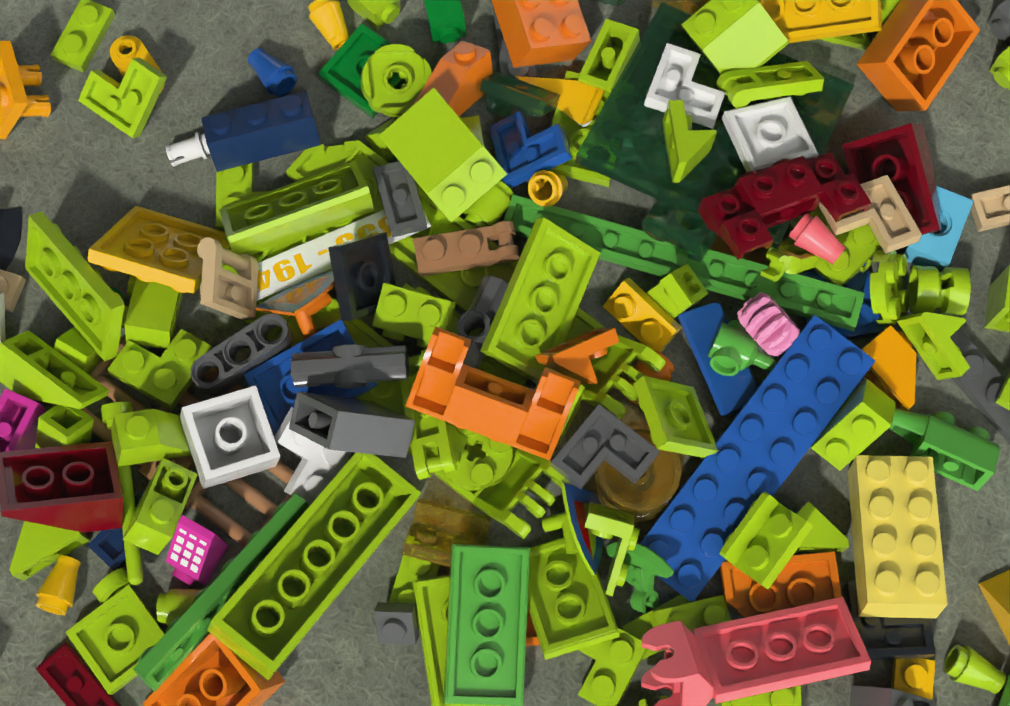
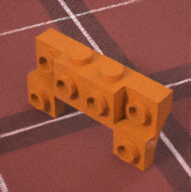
M435 326L405 407L446 421L458 428L467 429L486 436L495 442H502L550 460L581 381L544 367L534 391L463 364L471 339Z

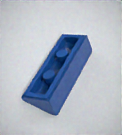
M711 303L678 315L679 322L720 415L738 413L758 387L749 367L739 371L736 375L724 376L715 372L710 365L711 358L707 356L712 340L722 322L728 324L720 303Z

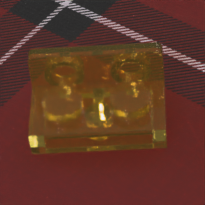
M419 499L415 507L413 522L404 542L402 555L450 567L451 544L486 546L491 518L483 514Z

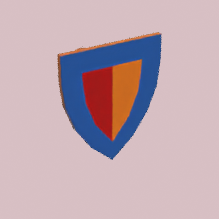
M333 271L319 274L283 290L255 307L256 311L295 316L304 338L311 337L318 333L311 316L332 302L327 292L335 285Z

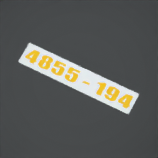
M382 210L258 263L257 301L332 269L328 250L330 246L387 232L388 244H391L417 232L392 238L385 212ZM424 212L425 219H426V222H427V228H429V227H431V225H430V223H429V221H428V218H427V216H426V214H425V212Z

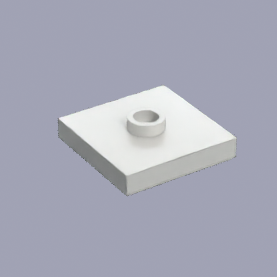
M790 96L724 111L722 121L746 172L752 170L762 171L770 168L781 159L792 160L804 156L807 161L819 155Z

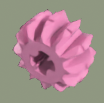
M760 292L754 298L751 297L737 312L742 326L769 355L778 357L784 351L786 352L800 334V330L791 317L768 294Z

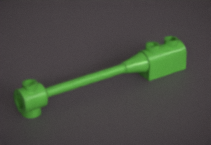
M732 320L728 324L723 322L720 324L707 353V356L711 358L710 365L712 369L724 376L736 375L739 371H743L752 364L770 372L779 360L759 351L758 343L754 341L739 320ZM895 408L892 426L889 429L912 444L909 456L933 457L935 473L976 491L995 473L1000 445L989 441L990 435L987 430L981 427H971L968 430H964L954 425L955 418L951 414L943 411L936 412L933 415H923Z

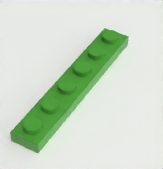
M295 493L288 501L282 502L274 511L273 518L262 529L255 531L250 536L247 546L238 556L231 558L224 564L220 575L209 587L199 591L191 607L182 616L175 618L169 624L166 634L156 645L147 648L142 653L138 664L133 670L144 684L155 692L209 633L207 629L210 621L307 510L309 506L305 499Z

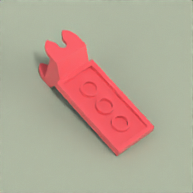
M839 597L694 628L693 632L681 621L656 626L643 635L642 647L653 651L664 650V660H660L642 676L641 686L654 691L667 689L672 692L671 697L659 700L654 706H706L712 698H714L717 704L870 670L871 659L844 598Z

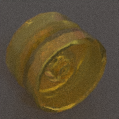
M633 429V431L656 447L651 439L649 430ZM660 450L659 456L643 474L644 477L639 479L636 484L604 461L597 469L594 478L597 497L603 506L634 514V522L648 521L655 518L665 510L679 487L682 473L679 455L675 452Z

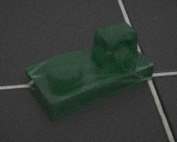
M499 72L483 78L480 86V91L488 94L487 111L502 117L510 115L514 105L522 108V112L527 115L541 117L557 108L560 94Z

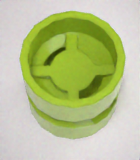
M913 265L908 280L910 312L933 313L936 308H939L942 314L964 315L969 306L971 279L968 268L944 267L939 272L935 266Z

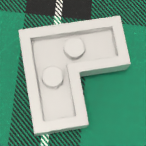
M667 43L646 96L644 106L665 113L669 100H683L686 115H691L692 122L713 129L725 92L692 82L701 54Z
M291 407L274 439L279 445L302 457V460L284 492L291 496L295 493L298 494L310 506L344 467L352 452L329 450L290 430L289 425L293 412V407Z

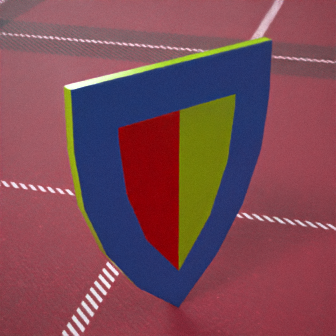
M562 483L561 488L566 511L543 517L542 527L545 532L562 528L566 553H580L589 572L594 576L601 561L603 538L592 534L591 529L585 527V517L590 502L599 504L598 494Z

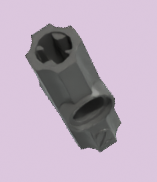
M484 276L468 311L463 313L458 319L457 335L471 339L463 362L465 365L479 369L485 356L480 350L508 287V283L503 279L494 276ZM475 328H485L480 335L469 336L470 332Z
M340 345L334 347L333 351L292 353L291 375L295 387L334 385L337 388H360L368 386L369 382L409 380V357L406 346L367 348L363 345Z

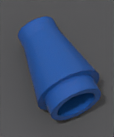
M257 48L250 53L248 63L253 67L269 94L282 97L293 90L297 82L293 67L270 55L263 48Z

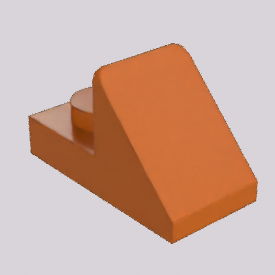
M596 328L535 356L538 363L550 369L552 368L561 374L580 380L581 384H597V378L590 360L606 355L608 353L607 347L620 341L615 328Z

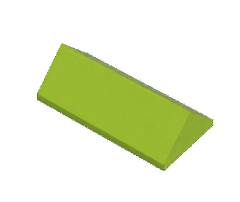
M356 161L227 206L219 209L226 237L233 252L239 255L248 254L252 256L374 212V207L368 185Z

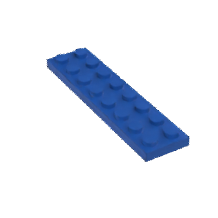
M816 315L810 318L792 345L784 352L716 441L718 452L703 458L639 542V544L650 548L661 556L674 571L671 577H657L690 602L696 599L724 562L725 558L719 552L724 546L727 537L735 531L746 516L750 505L764 491L772 497L873 365L875 362L873 358Z

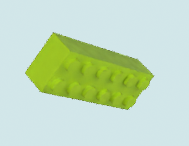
M355 453L210 621L207 631L269 681L411 509L422 493L376 455Z

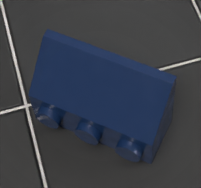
M307 90L201 118L206 144L217 172L321 145Z

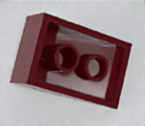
M909 123L842 144L849 174L853 173L860 184L888 175L922 235L942 230L933 162L922 124Z
M107 441L0 452L1 516L78 532L122 528L123 493L113 442Z

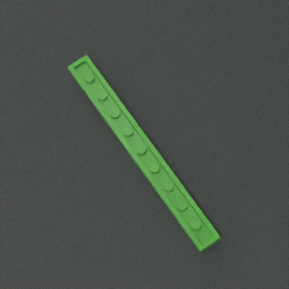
M512 195L504 221L514 223L516 236L528 239L536 219L544 217L600 252L601 254L598 259L660 277H666L671 272L688 263L706 290L748 301L751 297L754 298L760 292L770 295L787 313L808 319L816 315L825 323L851 331H854L865 297L864 292L803 275L785 272L778 281L774 282L760 275L762 270L768 268L764 264L742 258L737 260L735 256L685 242H680L677 245L669 242V238L666 241H659L646 231L553 205L543 207L537 205L531 199Z

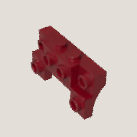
M829 152L807 161L804 156L792 160L781 159L770 168L762 171H748L738 178L734 188L702 199L698 212L707 228L717 233L730 247L737 260H739L747 252L763 246L765 249L771 247L774 239L767 228L815 211L819 202L828 210L835 222L841 221L843 216L858 210H862V212L868 211L872 203L855 175L852 173L846 176L833 154Z

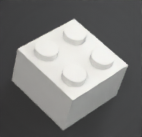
M256 385L181 408L180 422L203 489L276 467L280 454Z

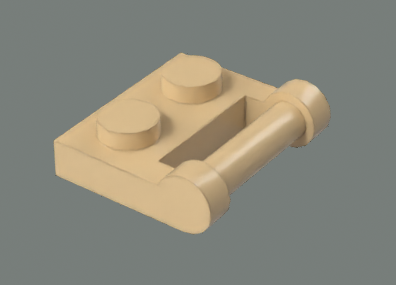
M211 237L203 238L197 247V253L203 259L200 304L241 320L256 319L258 261L248 254L239 255L222 247L219 241ZM222 263L234 268L235 272L239 275L223 269Z

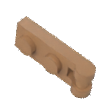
M502 221L493 226L413 238L419 277L517 261L520 255L518 246L514 245L513 236L516 234L514 223ZM498 240L500 248L489 251L488 242Z

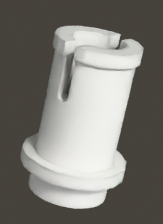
M195 132V137L171 145H165L169 160H172L171 165L173 167L200 157L208 159L210 154L205 134H200V132Z

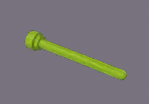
M114 402L101 406L102 422L107 423V429H112L114 414L132 412V403ZM131 465L118 467L123 493V537L136 509ZM123 540L128 581L132 585H139L143 581L140 547Z

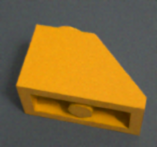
M890 325L861 349L875 360L864 377L896 402L895 408L908 411L915 404L916 352L912 348L913 345L903 332L896 331Z

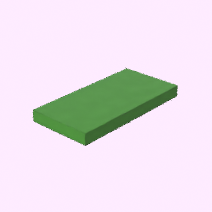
M451 544L443 700L445 704L523 706L530 548Z

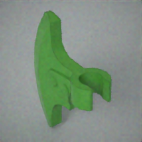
M618 542L606 546L607 556L613 558ZM636 543L634 551L627 550L623 563L629 565L625 581L635 587L631 596V607L645 614V606L655 609L659 602L658 593L653 590L655 575L668 578L673 575L674 571L653 550Z

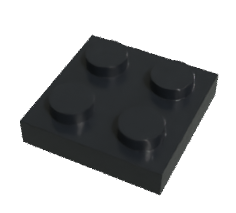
M387 232L371 234L328 247L342 321L355 320L375 313L383 283L396 285Z

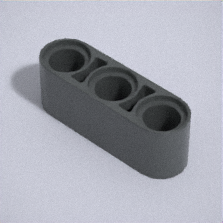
M266 314L194 361L191 367V378L204 393L211 396L221 395L245 380L244 374L291 348L294 342L292 330L280 315ZM278 327L283 329V333L278 340H266V335L271 329ZM240 349H251V354L246 361L235 362V355ZM212 368L219 369L218 378L214 382L204 383V375L208 370Z

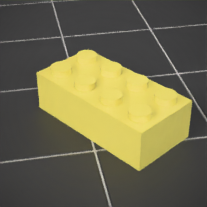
M858 455L854 458L848 470L858 617L937 618L948 603L933 457Z

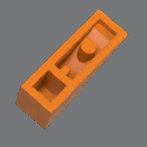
M459 42L439 60L415 103L434 87L455 113L461 116L494 86L490 50L469 42Z

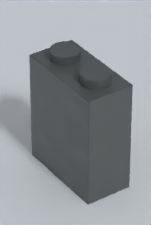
M297 391L289 429L329 450L406 458L409 444L413 437L415 420L373 401Z

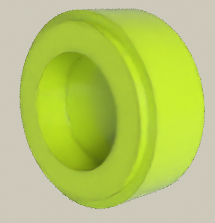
M119 568L111 572L95 586L92 593L101 604L128 584L131 585L128 581L126 570Z

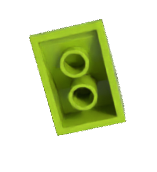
M434 87L378 135L450 222H453L507 175L506 171Z

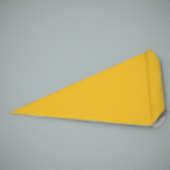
M515 76L575 122L582 125V127H586L592 122L604 94V90L578 82V80Z

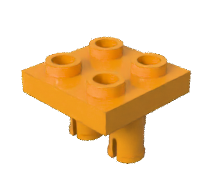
M0 41V139L8 137L20 117H48L51 113L48 95H26L24 86L39 87L41 85L42 72H35L40 70V66L38 64L18 65L11 41Z

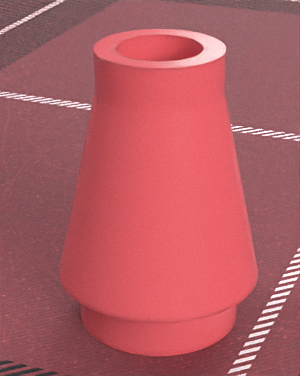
M806 213L789 234V237L795 241V246L828 261L832 265L846 249L817 215L812 217Z

